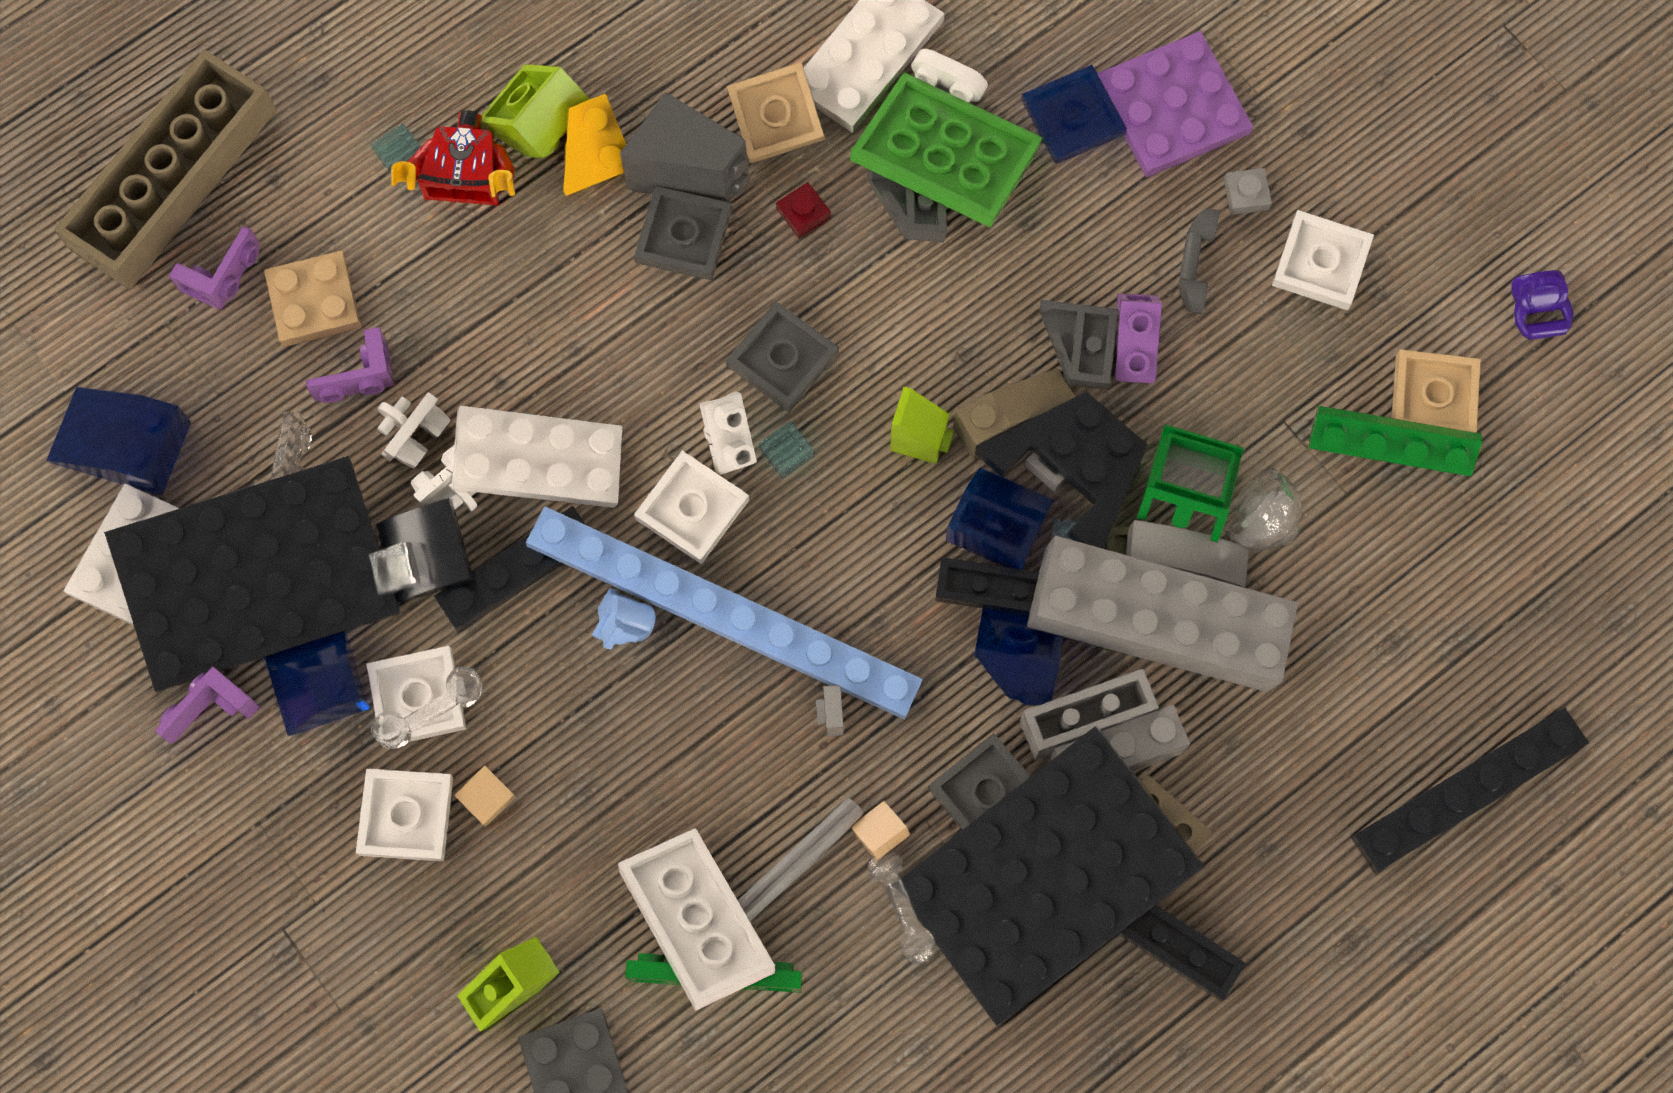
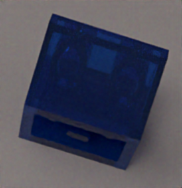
M979 467L966 487L949 522L946 541L1004 567L1023 570L1054 500Z

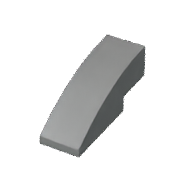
M1134 520L1129 527L1126 555L1246 588L1249 548L1219 538L1218 543L1210 541L1211 535L1163 524Z

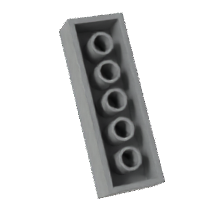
M1054 536L1044 549L1027 627L1268 692L1283 682L1298 602Z

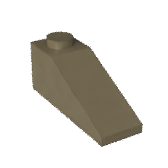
M1058 368L989 392L956 410L953 428L974 461L979 458L975 452L981 443L1076 396Z

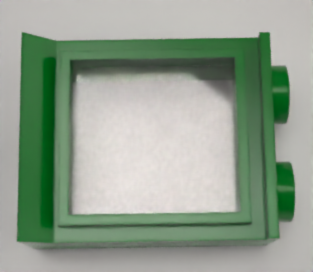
M1165 424L1154 455L1137 518L1145 521L1153 498L1176 505L1172 523L1178 528L1188 526L1193 510L1215 516L1210 541L1218 543L1230 511L1229 507L1244 448Z

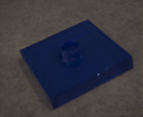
M1093 65L1022 94L1021 101L1040 137L1043 138V142L1055 165L1126 135L1127 127Z

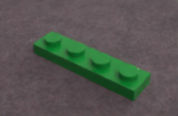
M1318 406L1309 437V449L1472 477L1483 441L1481 433Z
M639 953L637 961H626L625 978L629 982L681 985L670 964L664 962V955ZM773 962L775 965L774 974L742 988L744 990L801 993L803 975L802 971H794L793 963Z

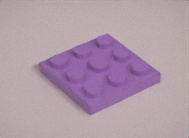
M1201 31L1096 74L1095 83L1146 178L1250 135L1252 132V123Z

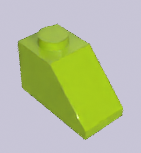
M903 387L892 421L890 451L937 464L940 452L948 453L955 430L948 428L950 414L913 389Z
M536 936L500 953L457 996L481 1032L538 994L560 972Z

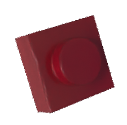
M809 182L776 202L777 211L798 239L831 218V211Z

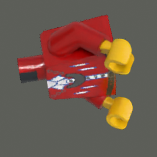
M464 110L459 112L457 128L445 126L436 128L433 138L426 140L407 162L399 161L392 165L391 185L395 186L398 182H407V189L414 190L416 180L418 179V184L425 200L499 206V191L507 190L509 191V196L515 195L513 183L515 167L504 146L495 143L493 133L488 130H480L482 116L477 112Z

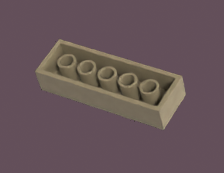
M204 49L54 228L55 233L69 250L131 290L277 112L267 90Z

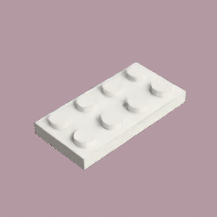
M859 0L804 67L816 109L854 133L943 23L944 13L925 0Z
M459 406L457 411L451 489L615 508L618 504L622 426Z
M696 828L618 863L619 873L695 1011L775 973V965Z

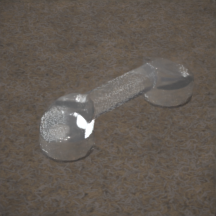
M462 666L454 669L446 679V689L448 692L404 718L394 711H385L377 715L371 725L373 737L380 745L386 748L396 749L403 747L411 740L412 732L457 705L469 707L476 703L482 692L481 678L470 667Z
M890 850L878 860L871 855L868 861L869 875L875 882L885 885L904 931L901 941L903 957L912 964L919 965L928 962L935 952V938L929 930L919 925L899 877L902 871L901 857L893 850Z

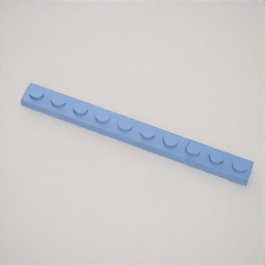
M545 506L526 541L527 547L825 684L830 686L840 685L841 691L904 720L923 680Z

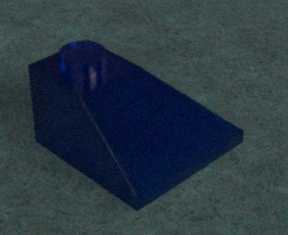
M982 609L974 652L975 657L1009 699L1018 700L1030 706L1042 705L1052 701L1060 665L1063 637L1027 627L1028 615Z
M345 631L265 658L284 726L289 737L370 709Z

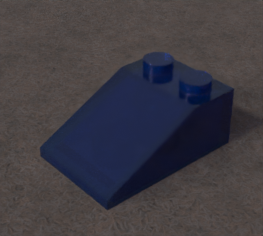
M76 387L46 461L162 496L191 421L179 406L137 394Z

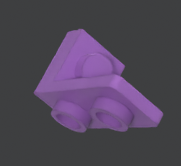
M243 226L214 275L197 265H193L190 269L176 263L169 277L180 292L222 310L226 301L231 300L237 293L239 279L245 269L252 266L256 261L260 243L253 231Z
M1117 293L1116 309H1118L1119 327L1115 379L1123 382L1153 383L1156 380L1162 302L1157 295Z
M380 327L364 330L366 345L360 346V355L364 369L306 380L307 390L315 401L333 403L342 400L345 395L356 393L374 395L382 392L386 387L395 386L388 343Z
M212 667L206 674L201 673L192 681L188 689L189 693L179 704L170 706L163 713L159 720L160 725L156 728L155 732L173 744L212 700L231 716L239 711L248 719L251 718L260 706L217 669Z

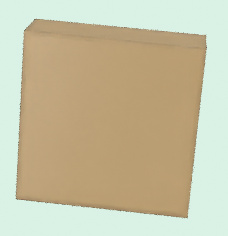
M486 766L479 770L454 795L484 827L516 798Z
M884 801L850 827L854 835L876 860L880 859L911 835L907 826Z

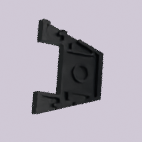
M1086 391L981 443L977 447L975 454L1003 478L1028 451L1036 453L1093 504L1085 515L1069 530L1067 536L1073 541L1103 549L1148 444Z

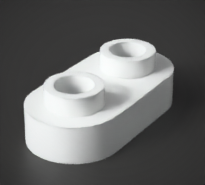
M921 49L911 64L915 78L934 87L936 86L968 103L980 101L988 86L985 78L974 69L933 50Z

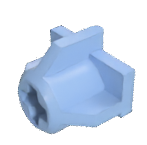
M609 588L598 606L599 623L592 635L595 638L602 639L603 647L610 650L615 644L622 645L628 642H641L650 636L654 628L655 611L652 606L635 601L632 597L617 593V590Z

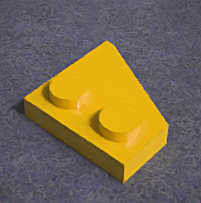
M606 93L568 108L564 183L562 187L564 196L624 173L620 152L626 146V142Z

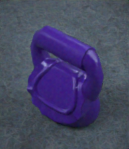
M1559 270L1535 272L1517 276L1512 280L1511 292L1516 302L1514 309L1515 325L1522 336L1528 340L1566 335L1572 327L1574 313L1571 302L1567 297L1568 286L1562 272ZM1559 309L1564 317L1560 320L1526 324L1527 314L1534 315V313L1553 312Z

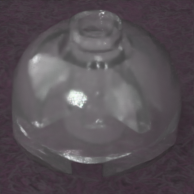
M1275 468L1267 470L1272 476L1266 480H1263L1260 476L1255 477L1230 504L1229 512L1234 513L1228 524L1225 522L1222 532L1243 548L1265 551L1275 548L1279 544L1286 546L1299 533L1300 527L1297 524L1302 515V500L1294 484Z

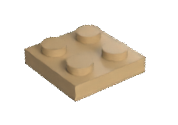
M802 62L727 86L742 138L746 140V150L750 163L826 140Z
M342 250L264 270L279 342L283 347L361 328L347 262Z
M1399 349L1395 360L1392 418L1477 433L1481 359Z

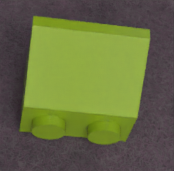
M524 64L481 115V127L492 132L494 136L524 156L544 158L558 148L560 144L559 139L567 130L568 108L589 100V97L561 67Z

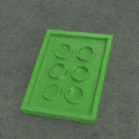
M903 72L852 148L850 161L991 228L1040 149L1043 138Z

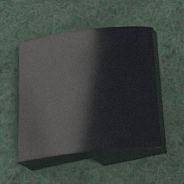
M447 498L376 524L397 603L438 592V589L473 580L452 499Z

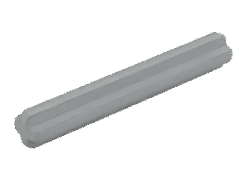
M850 798L846 799L738 899L749 921H752L839 840L856 821L862 818L863 811Z

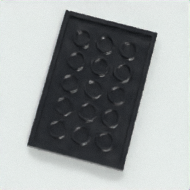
M349 456L104 532L155 692H161L192 682L201 673L206 674L212 667L219 672L226 671L401 614Z
M1094 726L901 877L893 886L989 1017L998 1026L1206 866L1101 730Z

